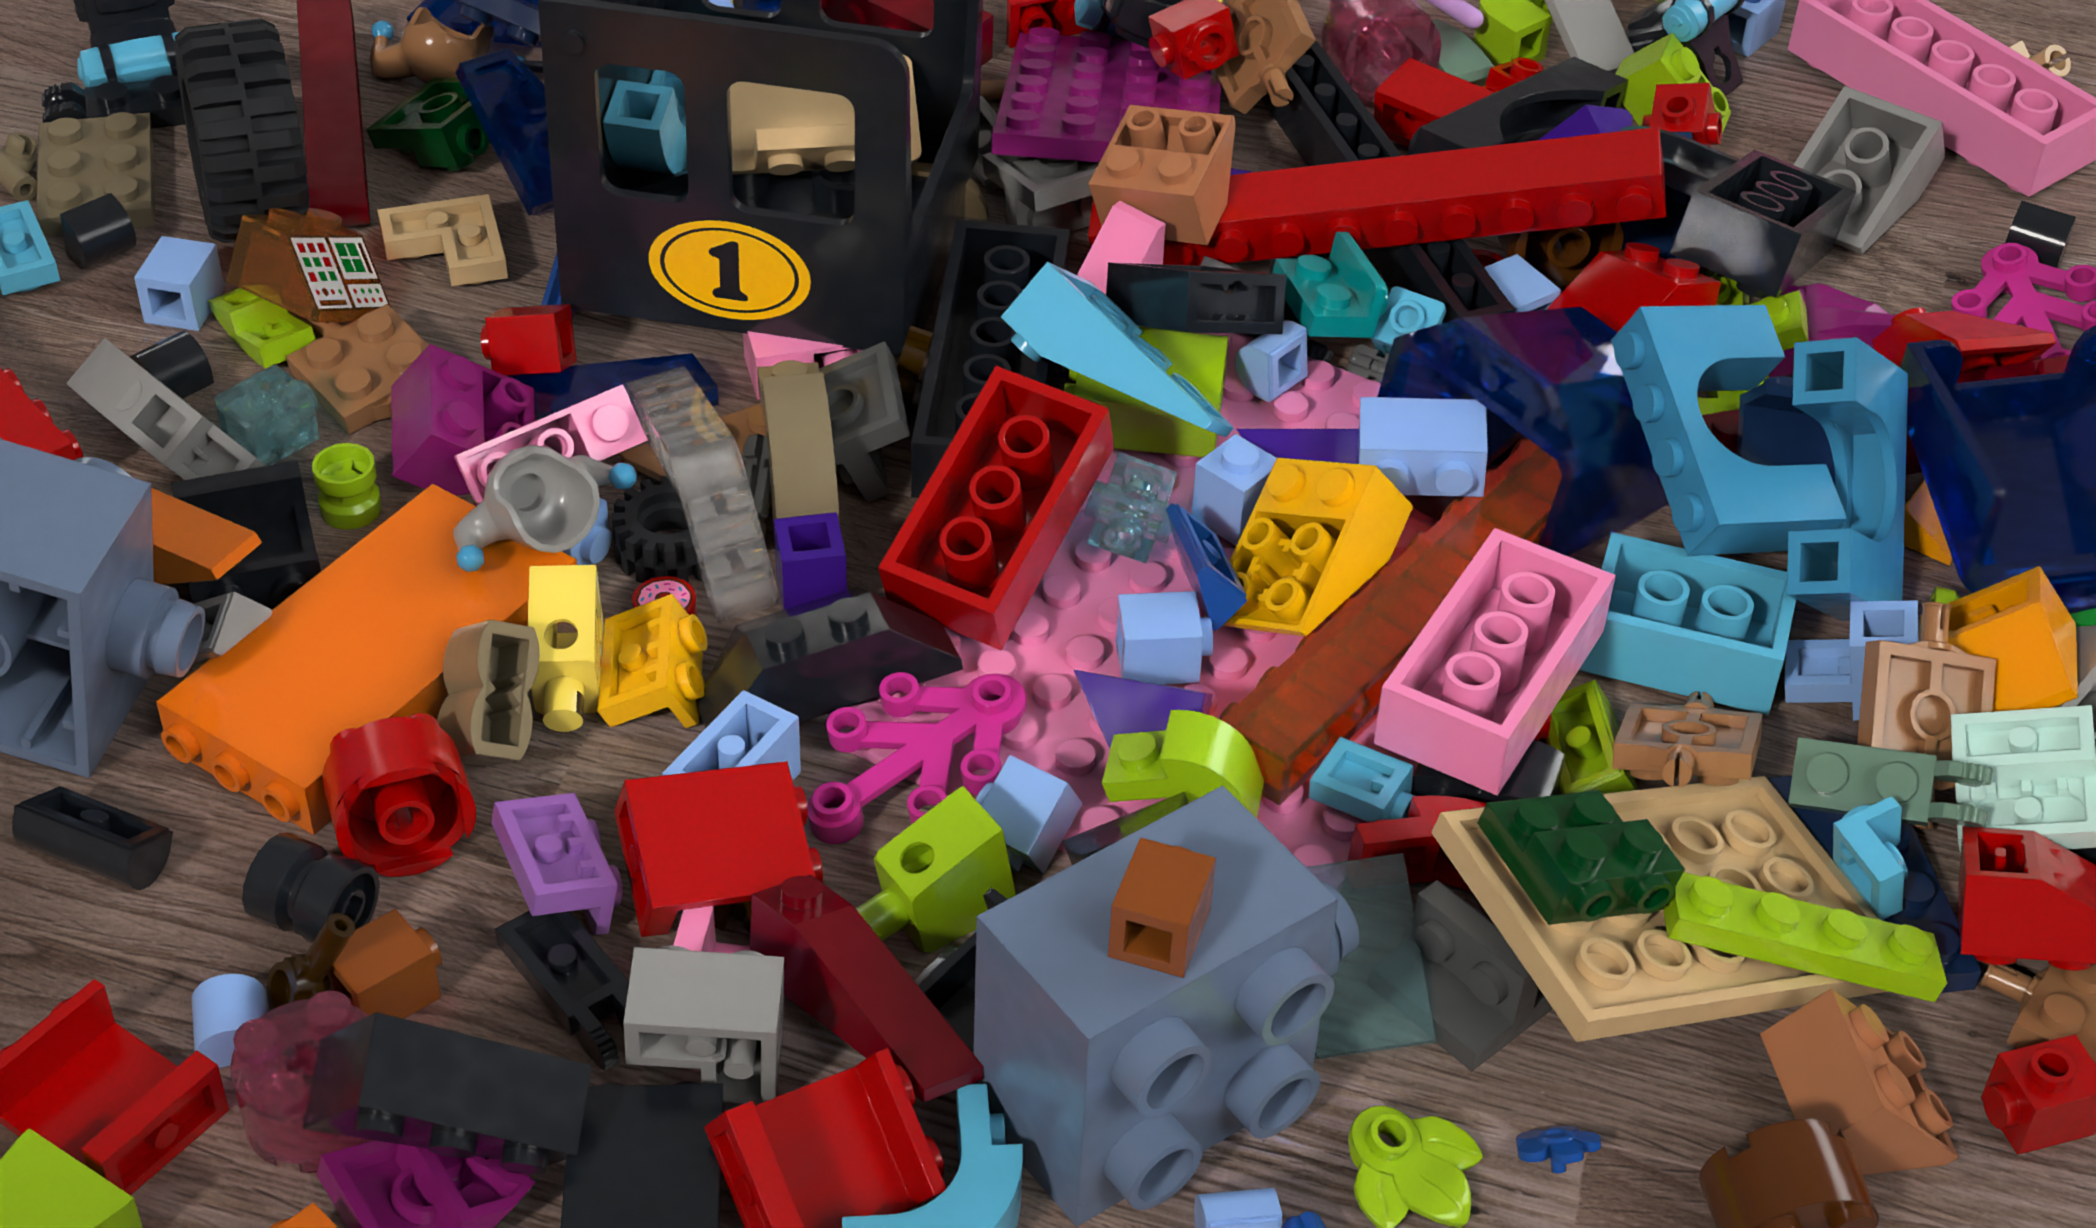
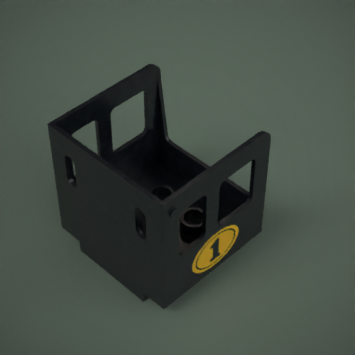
M538 0L561 304H570L571 309L748 334L747 331L843 345V348L865 350L885 341L892 354L899 356L905 344L910 325L924 330L947 268L956 220H964L966 184L972 175L978 159L983 0H934V26L927 32H914L834 21L824 13L822 0H781V8L776 12L717 6L709 0ZM903 55L910 58L913 67L922 150L917 162L933 164L928 177L916 176L911 173L910 71ZM654 70L671 72L682 81L685 92L689 192L686 195L669 196L625 189L671 174L621 168L613 161L606 142L603 120L617 80L649 84ZM736 82H750L844 96L853 105L855 113V169L845 172H832L827 169L806 170L791 175H774L771 173L733 175L730 86Z

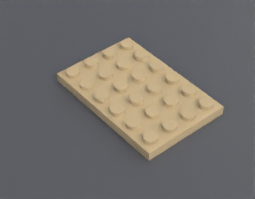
M1765 776L1751 777V780L1739 779L1738 783L1730 786L1695 783L1686 784L1683 787L1669 786L1603 794L1623 822L1648 819L1683 865L1685 873L1710 876L1722 882L1767 893L1776 892L1792 899L1833 909H1846L1858 915L1878 919L1844 873ZM1485 807L1441 812L1431 831L1438 844L1576 1042L1803 1006L1829 989H1833L1844 998L1889 992L1668 939L1663 910L1649 914L1635 913L1605 917L1591 922L1576 921L1548 925L1477 824Z

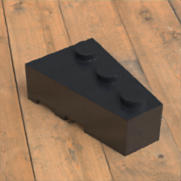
M375 1012L320 1039L302 1129L427 1148L435 1154L447 1157L472 1158L479 1156L501 1160L500 1166L506 1170L524 1174H544L547 1171V1166L577 1156L592 1065Z

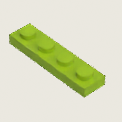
M1685 872L1675 887L1674 896L1663 908L1668 939L1934 1003L1947 984L1934 933L1920 930L1911 925L1890 923L1858 915L1846 909H1833L1792 899L1780 893H1767L1722 882L1714 877L1698 876Z

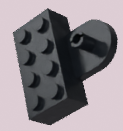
M1626 126V127H1623V128L1621 129V131L1635 130V129H1644V128H1652V127H1646V126ZM1660 129L1665 175L1666 215L1669 213V206L1676 190L1692 196L1670 254L1698 264L1700 266L1699 273L1703 275L1715 276L1718 273L1737 281L1736 287L1748 295L1757 298H1766L1770 295L1776 298L1832 251L1856 190L1757 150H1753L1743 158L1738 159L1692 139Z

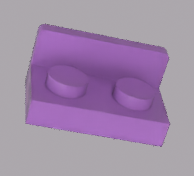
M575 793L494 802L491 824L531 915L539 916L582 910L593 935L608 934L613 908L619 906L622 901V880L618 868L614 864L608 865L601 850L598 826L593 819L586 818Z

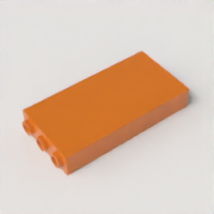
M431 484L275 607L272 615L226 653L209 659L157 700L156 704L163 728L161 733L163 744L170 754L180 762L194 763L214 775L216 780L227 790L234 793L241 791L261 803L277 820L282 822L291 821L315 835L332 820L322 778L324 765L330 755V743L333 737L345 729L359 728L365 724L385 718L408 717L413 714L424 713L437 719L440 708L449 695L444 682L443 659L447 643L455 629L487 620L528 626L530 566L577 565V559L562 551L557 553L537 551L517 544L511 539L493 542L482 549L485 562L478 571H464L457 564L456 554L458 549L454 541L453 529L476 506L435 484Z

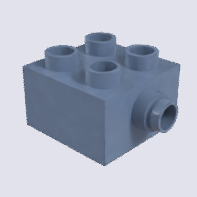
M0 438V752L90 778L149 678L155 672L181 678L189 671L202 641L205 627V611L198 605L179 599L175 588L154 582L151 483L132 478L117 465L103 459L83 457L71 460Z
M1222 785L977 916L974 1055L984 1067L983 1079L973 1084H987L989 1114L1003 1113L1005 1144H1023L1024 1167L1076 1227L1123 1199H1126L1137 1210L1150 1209L1165 1202L1176 1194L1193 1176L1200 1164L1202 1152L1244 1127L1255 1138L1271 1137L1289 1127L1306 1111L1314 1100L1320 1086V1076L1313 1069L1320 1018L1328 1007L1334 993L1335 985L1332 977L1337 973L1340 961L1355 951L1359 944V930L1354 914L1346 900L1333 886L1315 877ZM1140 837L1171 846H1181L1193 852L1216 857L1211 910L1184 978L1108 957L1111 905Z

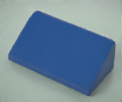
M1171 503L1166 508L1181 565L1193 591H1196V597L1205 616L1211 618L1212 630L1216 631L1247 602V595L1216 533L1179 504Z

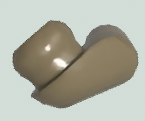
M22 132L9 134L6 146L0 148V184L20 202L30 201L37 194V181L29 173L36 162L34 153L37 150L38 144L32 136Z

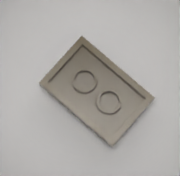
M119 112L107 117L86 119L60 118L52 122L39 123L36 219L44 237L63 236L60 219L61 213L108 193H112L124 207L134 228L155 226L154 137L150 112L138 114Z

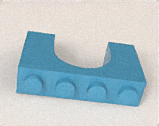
M1766 305L1640 306L1613 337L1611 343L1614 348L1616 363L1621 368L1633 401L1634 414L1640 421L1652 455L1654 470L1660 477L1672 511L1673 523L1680 533L1687 556L1788 551V531L1837 529L1847 517L1827 464L1767 466L1745 460L1731 452L1717 440L1707 427L1699 409L1697 392L1751 390L1757 387L1785 358Z
M1857 337L1794 343L1792 405L1816 419L1826 433L1834 462L1835 488L1847 519L1837 529L1788 531L1787 596L1840 621H1850V601L1903 600L1908 373Z

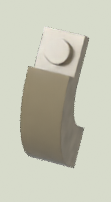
M786 360L774 366L757 367L758 390L769 459L773 530L774 519L833 512H837L840 524L830 412L824 374L819 371L818 362L803 363L795 360Z

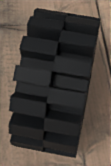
M661 476V485L654 486L651 479L640 482L641 492L631 487L624 491V500L617 498L614 504V513H612L615 558L617 564L621 563L622 571L627 576L636 572V581L639 583H643L651 577L661 576L677 577L689 583L688 576L694 575L700 582L708 577V568L716 571L721 566V557H725L727 551L725 513L720 496L717 493L711 495L710 486L702 482L694 489L692 478L682 477L680 484H672V476ZM664 529L685 530L675 534L655 533Z

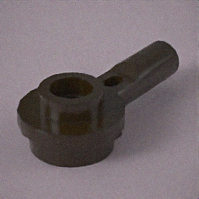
M341 913L331 914L306 954L291 955V957H285L282 962L273 965L267 980V1000L270 1011L277 1020H288L294 1026L312 1025L318 1019L321 1010L326 1008L330 998V981L327 973L336 962L355 930V925L348 916Z

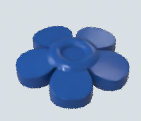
M1566 1125L1551 1126L1546 1130L1526 1131L1516 1136L1518 1158L1525 1162H1541L1550 1158L1551 1172L1557 1174L1566 1172V1164L1582 1161L1584 1153L1600 1150L1601 1137L1594 1132L1579 1131L1577 1126Z

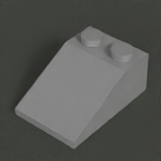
M1843 87L1793 164L1796 167L1856 190L1836 239V245L1862 255L1920 198L1945 159L1943 122L1853 88Z

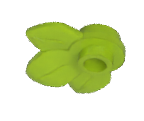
M1373 1106L1363 1110L1350 1126L1348 1144L1351 1159L1358 1168L1353 1187L1355 1198L1367 1218L1377 1228H1395L1406 1216L1408 1210H1411L1440 1224L1456 1228L1464 1227L1470 1217L1471 1192L1463 1172L1474 1167L1483 1156L1474 1139L1452 1122L1436 1116L1410 1119L1403 1112L1388 1106ZM1378 1133L1390 1138L1396 1147L1386 1145L1380 1139Z

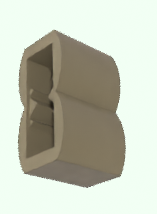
M487 620L457 628L452 633L443 659V676L449 695L440 708L437 721L440 727L454 740L463 764L487 767L520 761L524 756L530 742L533 725L532 708L527 693L535 681L540 657L539 643L534 627Z

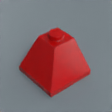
M1921 307L1908 309L1895 315L1891 319L1892 325L1872 340L1877 352L1908 373V381L2033 361L2056 344L2052 332L1955 311L1926 313L1925 309Z

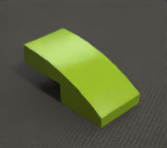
M261 280L207 300L211 312L228 335L251 359L265 369L286 361L287 355L316 340L312 326L289 314L282 292Z

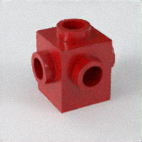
M1710 83L1656 84L1652 115H1644L1642 126L1659 127V129L1669 132H1691L1694 141L1711 148L1712 145L1721 144L1722 116L1720 112H1715Z

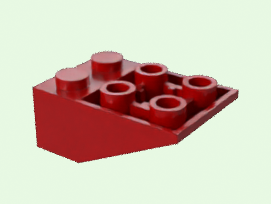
M1962 826L1957 898L1961 954L1974 955L1977 960L1993 965H2008L2015 963L2018 959L2045 960L2056 968L2072 971L2085 970L2090 968L2092 964H2096V865L2035 831Z

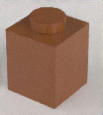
M1140 837L1111 905L1108 957L1184 978L1211 910L1216 857L1193 852L1181 846H1171Z
M395 908L354 931L336 962L327 973L330 981V997L352 1024L375 1012L405 1019L441 998L436 970L438 966L442 965V956L439 948L426 929L420 927L414 930Z

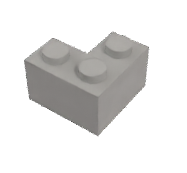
M673 945L659 948L634 947L623 1022L626 1064L701 1069V1084L723 1083L725 1110L735 1108L750 1101L757 1105L777 1097L783 1042L784 957L764 956L761 953L749 950L734 953L690 951L684 947Z

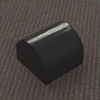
M112 193L60 214L66 254L80 269L90 267L136 246V234L132 222L124 207Z
M2021 201L2005 243H2017L2026 246L2038 255L2039 263L2059 268L2076 217Z
M180 331L129 356L182 399L214 383L212 370L203 349L196 339L186 331Z

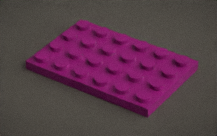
M1048 27L1031 28L1029 34H1024L1023 32L1019 34L992 132L991 154L1100 162L1129 105L1219 114L1222 83H1220L1215 69L1203 71L1184 80L1165 67H1160L1154 60L1150 48L1128 40L1111 39V35L1105 32L1086 31L1082 32L1080 37L1059 35L1060 32L1058 30Z

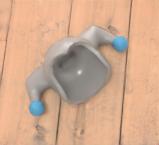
M528 445L511 450L496 462L488 475L483 501L463 517L453 529V537L458 549L456 554L458 566L466 572L478 571L485 562L482 549L493 542L511 539L524 547L544 552L557 553L573 548L588 535L597 520L600 505L598 487L612 484L617 489H630L637 479L634 467L627 463H617L615 466H611L585 455L568 458L550 447Z

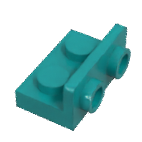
M1336 232L1329 260L1316 255H1302L1298 259L1276 258L1272 273L1287 275L1285 301L1300 324L1306 327L1309 337L1374 338L1379 316L1385 313L1388 306V288L1349 232Z

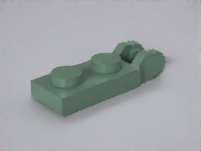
M1798 737L1788 804L1794 808L1845 815L1858 806H1871L1888 797H1894L1902 807L1901 823L1929 826V822L1967 827H1984L1986 825L1987 811L1978 808L1976 805L1932 802L1935 780L1970 787L1990 785L1993 769L1980 764L1938 760L1937 755Z

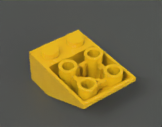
M1277 458L1230 559V563L1247 595V602L1222 626L1306 637L1390 560L1413 505L1375 465Z

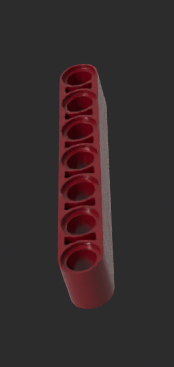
M297 0L307 184L309 187V204L313 228L318 230L371 224L356 38L351 0Z

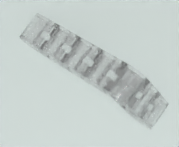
M685 366L626 382L629 399L648 439L646 442L680 497L706 593L717 622L722 623L779 605V594L748 477L732 433Z

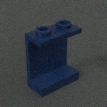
M1776 376L1766 378L1763 384L1740 395L1737 456L1750 462L1767 466L1827 464L1835 485L1834 462L1828 438L1823 427L1816 419L1792 405V377Z

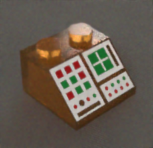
M270 208L268 215L242 216L226 279L227 282L314 323L355 321L364 314L372 312L385 304L390 306L363 236L341 226L342 218L340 216L315 208H309L306 215H300L280 208Z

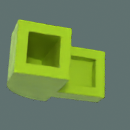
M1479 0L1478 9L1482 12L1484 20L1482 25L1475 29L1473 42L1484 52L1494 66L1513 61L1518 57L1529 58L1537 62L1545 59L1553 19L1544 0Z
M1171 710L1167 729L1164 731L1114 734L1102 785L1109 802L1169 798L1185 792L1189 803L1223 785L1257 818L1264 779L1250 744L1231 725L1208 714L1189 710Z

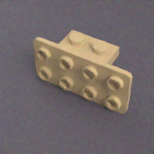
M903 55L910 71L911 164H914L921 155V140L912 62L910 58ZM736 82L730 86L733 175L756 173L791 175L806 170L827 169L832 172H845L855 169V113L853 105L844 96L750 82Z

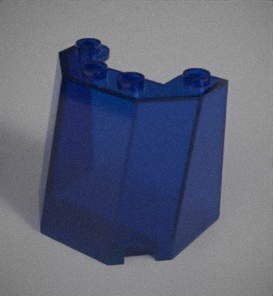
M1583 307L1461 317L1394 338L1377 397L1459 399L1465 393H1468L1557 460L1562 478L1539 542L1540 546L1569 556L1608 536L1611 532H1615L1669 504L1660 477L1654 470L1652 455L1640 421L1634 414L1633 401L1623 373L1614 357V348L1611 340L1618 332Z
M2096 325L2087 329L2076 341L2064 372L1956 383L1963 359L1955 344L1947 340L1907 343L1900 366L1901 369L1908 373L1907 430L1958 576L1963 585L1971 593H1974L2040 566L2070 614L2096 608Z

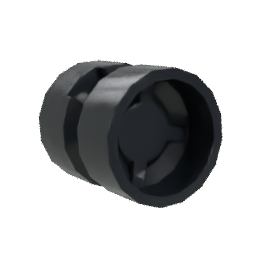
M279 833L265 843L251 863L243 886L242 902L245 912L250 917L282 931L294 930L296 934L302 936L306 941L313 943L331 914L341 913L348 916L353 921L355 930L369 923L378 902L380 882L378 873L369 865L347 856H336L331 853L328 855V852L316 843L291 833Z

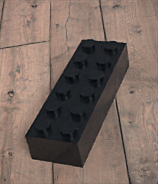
M956 220L911 441V498H919L995 366L1046 385H1052L1055 362L1044 357L1039 362H1036L1025 355L1011 341L1016 332L1001 316L1046 262L1068 271L1070 229Z

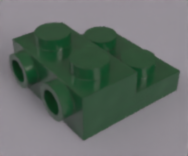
M510 76L433 78L368 127L366 131L374 149L398 148L402 153L413 151L420 167H444L446 171H457L472 164L476 159L475 156L482 155L486 151L488 144L495 143L509 134L508 129H514L520 124L525 112Z
M1600 790L1488 802L1477 822L1548 925L1576 921L1591 922L1605 917L1635 913L1649 914L1663 910L1664 906L1674 896L1675 887L1685 871L1683 865L1648 819L1623 822Z

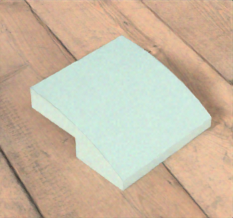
M2092 705L1951 714L1953 761L1980 764L1993 769L1990 785L1970 787L1955 783L1956 803L1976 805L1978 808L1987 811L1986 825L1983 828L2030 830L2043 835L2066 849L2096 848V748ZM1957 825L1959 851L1961 852L1962 826Z

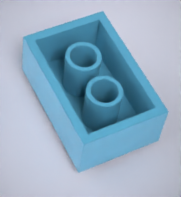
M1611 532L1601 570L1616 576L1604 632L1579 671L1685 696L1698 691V699H1701L1702 692H1706L1712 697L1714 703L1769 715L1785 658L1796 599L1787 596V572L1715 555L1687 556L1685 548Z

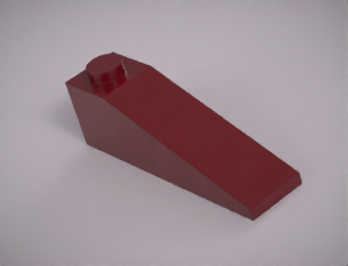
M812 875L791 877L780 885L752 894L750 951L761 953L764 956L784 957V995L866 1059L872 1054L888 1048L895 1065H900L906 1071L913 1085L915 1096L922 1102L929 1101L983 1079L984 1066L851 903Z

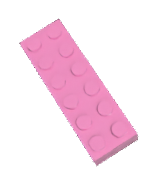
M1799 0L1787 50L1805 60L1811 67L1825 72L1847 87L1943 122L1944 146L1964 157L1971 165L1980 167L2000 179L2010 189L2030 197L2096 160V98L1932 2L1928 0Z

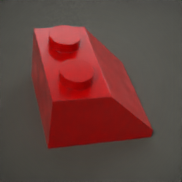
M1626 243L1625 250L1600 251L1547 308L1545 319L1614 350L1611 340L1640 306H1715L1721 282L1699 273L1700 266L1694 262L1682 259H1664L1659 257L1660 249L1655 246L1643 243Z

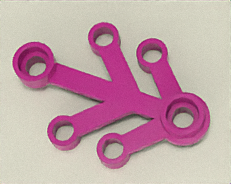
M2004 243L1989 250L1981 260V273L1984 278L1974 289L1959 291L1952 297V311L1986 318L1987 307L2000 293H2009L2011 299L1993 320L2015 325L2023 323L2024 327L2052 332L2056 344L2038 357L2039 360L2075 354L2061 347L2049 319L2080 328L2087 335L2096 337V300L2090 301L2096 298V268L2090 265H2076L2065 271L2039 263L2038 255L2032 249L2017 243ZM2033 284L2065 292L2066 296L2074 301L2090 302L2082 306L2036 292Z
M896 672L886 676L879 686L882 708L888 715L907 717L915 711L949 713L950 715L935 724L866 721L865 715L854 707H842L833 711L827 718L826 728L829 742L835 750L844 753L854 752L861 748L898 750L846 785L841 782H827L820 785L807 803L808 818L813 835L820 841L828 844H841L850 841L859 834L863 827L862 807L922 767L919 787L913 790L907 798L910 823L913 824L927 813L919 811L922 807L927 805L936 806L947 797L954 745L974 731V750L964 756L960 767L964 787L968 792L978 795L987 783H994L1002 769L999 758L1002 735L1016 728L1026 710L1027 701L1023 686L1013 677L993 673L973 679L965 688L919 686L917 679L913 675L905 672ZM898 692L909 693L901 698L892 697V695ZM845 727L856 728L855 730L848 733L839 732L841 729ZM979 769L991 770L990 773L983 776L973 774Z

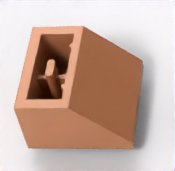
M1129 105L1088 183L1101 226H1103L1112 206L1122 201L1166 223L1164 240L1208 245L1227 206L1236 127L1234 115Z
M1829 989L1760 1033L1795 1120L1819 1119L1827 1121L1832 1133L1835 1135L1841 1129L1848 1139L1862 1175L1942 1166L1959 1158L1947 1132L1953 1126L1952 1118L1940 1098L1927 1088L1920 1073L1922 1069L1926 1068V1062L1918 1046L1904 1031L1900 1030L1894 1033L1885 1027L1875 1012L1866 1004L1857 1007L1833 989Z

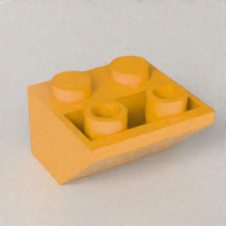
M2040 566L1947 603L1951 605L1947 643L1956 646L1969 655L1996 659L1992 712L2053 708L2078 698L2076 623ZM1922 614L1919 621V641L1921 637Z

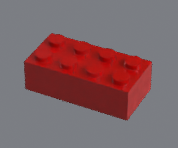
M995 366L878 567L886 599L942 623L944 628L1002 650L1114 449L1109 408Z

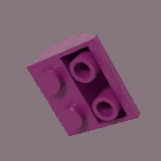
M429 344L391 386L392 476L423 489L428 488L431 484H435L455 496L470 494L454 456L535 422L534 388L514 378L504 376L476 364L463 356Z

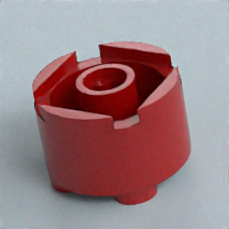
M417 713L408 717L385 718L365 724L359 728L345 729L333 737L330 743V755L324 765L322 781L338 846L344 856L372 865L379 875L388 877L411 876L442 865L453 856L451 847L464 833L468 839L476 822L474 798L458 748L451 736L440 727L437 719L424 713Z

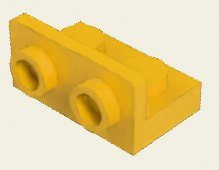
M673 594L605 619L597 712L610 728L638 717L647 716L666 707H669L685 728L699 724L700 714L696 705V699L704 697L705 682L702 676L703 651L707 650L708 640L699 618L694 614L689 615Z

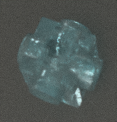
M276 364L215 396L221 430L266 466L275 464L320 438L315 413L318 411L319 405L313 390L306 382L295 380Z
M1118 452L1107 483L1095 480L1083 514L1094 519L1087 544L1146 564L1155 540L1167 544L1172 532L1166 508L1169 506L1168 502L1177 472Z

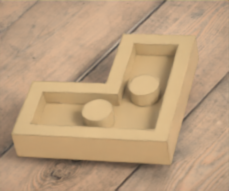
M489 194L377 209L387 261L403 258L417 259L425 255L444 253L451 287L465 284L479 285L488 281L508 278L506 258Z

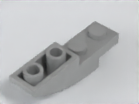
M106 338L101 341L66 383L104 417L183 480L266 466Z

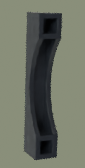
M1572 57L1419 127L1410 141L1408 155L1516 143L1520 138L1533 131L1558 126L1585 105L1620 108L1628 79L1579 58Z

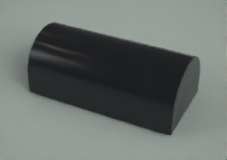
M61 786L14 806L12 832L18 843L136 890L147 888L158 878L170 854L173 831L169 830V828Z

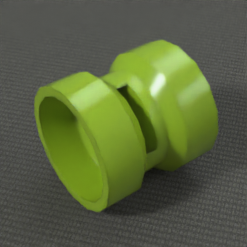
M353 443L334 444L320 451L312 462L315 486L320 490L318 503L321 518L326 524L344 530L358 529L371 524L379 517L382 510L379 487L375 484L377 474L374 455L368 448Z

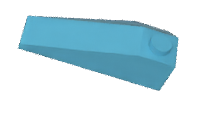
M1046 262L1001 316L1016 332L1011 341L1025 355L1036 362H1039L1044 357L1218 435L1227 437L1234 429L1188 380L1177 373L1169 376L1166 370L1172 365V362L1168 357L1141 338L1140 335L1143 331L1094 283Z

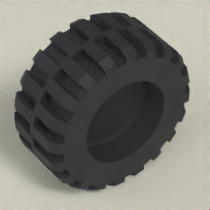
M262 18L185 27L174 37L175 59L189 149L209 236L219 242L230 243L299 233L310 222L309 187L307 184V170L295 97L291 86L289 69L285 60V52L280 42L277 28H275L273 23Z

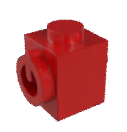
M1183 0L1148 16L1153 36L1149 39V47L1154 60L1160 67H1165L1184 80L1203 71L1216 69L1227 60L1239 55L1229 7L1218 0Z

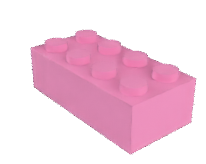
M1494 528L1382 686L1374 744L1498 796L1604 632L1616 575Z

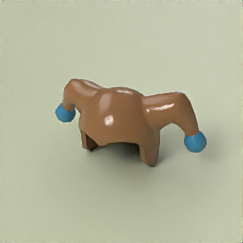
M418 7L411 20L404 26L401 40L397 43L389 44V41L394 36L391 23L379 20L371 28L372 37L374 38L369 58L371 69L375 76L383 79H400L416 76L421 81L428 83L433 78L510 76L513 82L516 78H523L528 74L526 72L508 71L505 68L498 71L488 69L484 59L495 34L494 26L492 25L489 28L480 25L472 36L454 31L442 24L430 13L428 8ZM515 56L510 60L524 61L526 59L522 56Z

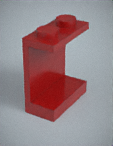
M788 761L624 781L614 813L641 937L669 934L678 910L752 901L753 893L780 885L786 879L795 876L812 875L823 883V868L820 854L817 848L808 847L804 830L808 817L806 796L800 785H793Z
M93 979L71 998L60 1002L51 1011L49 1016L14 1044L0 1051V1123L18 1137L30 1128L129 1195L136 1192L229 1111L218 1064L198 1050L179 1066L172 1063L115 1022L105 985L96 979Z
M888 1048L872 1054L855 1067L755 1105L753 1101L729 1109L704 1126L744 1228H842V1217L902 1213L938 1196L946 1189L942 1178L944 1175V1161L935 1141L930 1136L924 1135L913 1109L915 1094L911 1080L900 1065H895Z

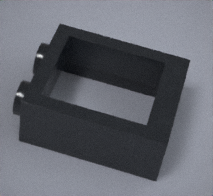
M1108 262L1106 296L1130 317L1137 326L1181 332L1282 334L1287 275L1209 266Z

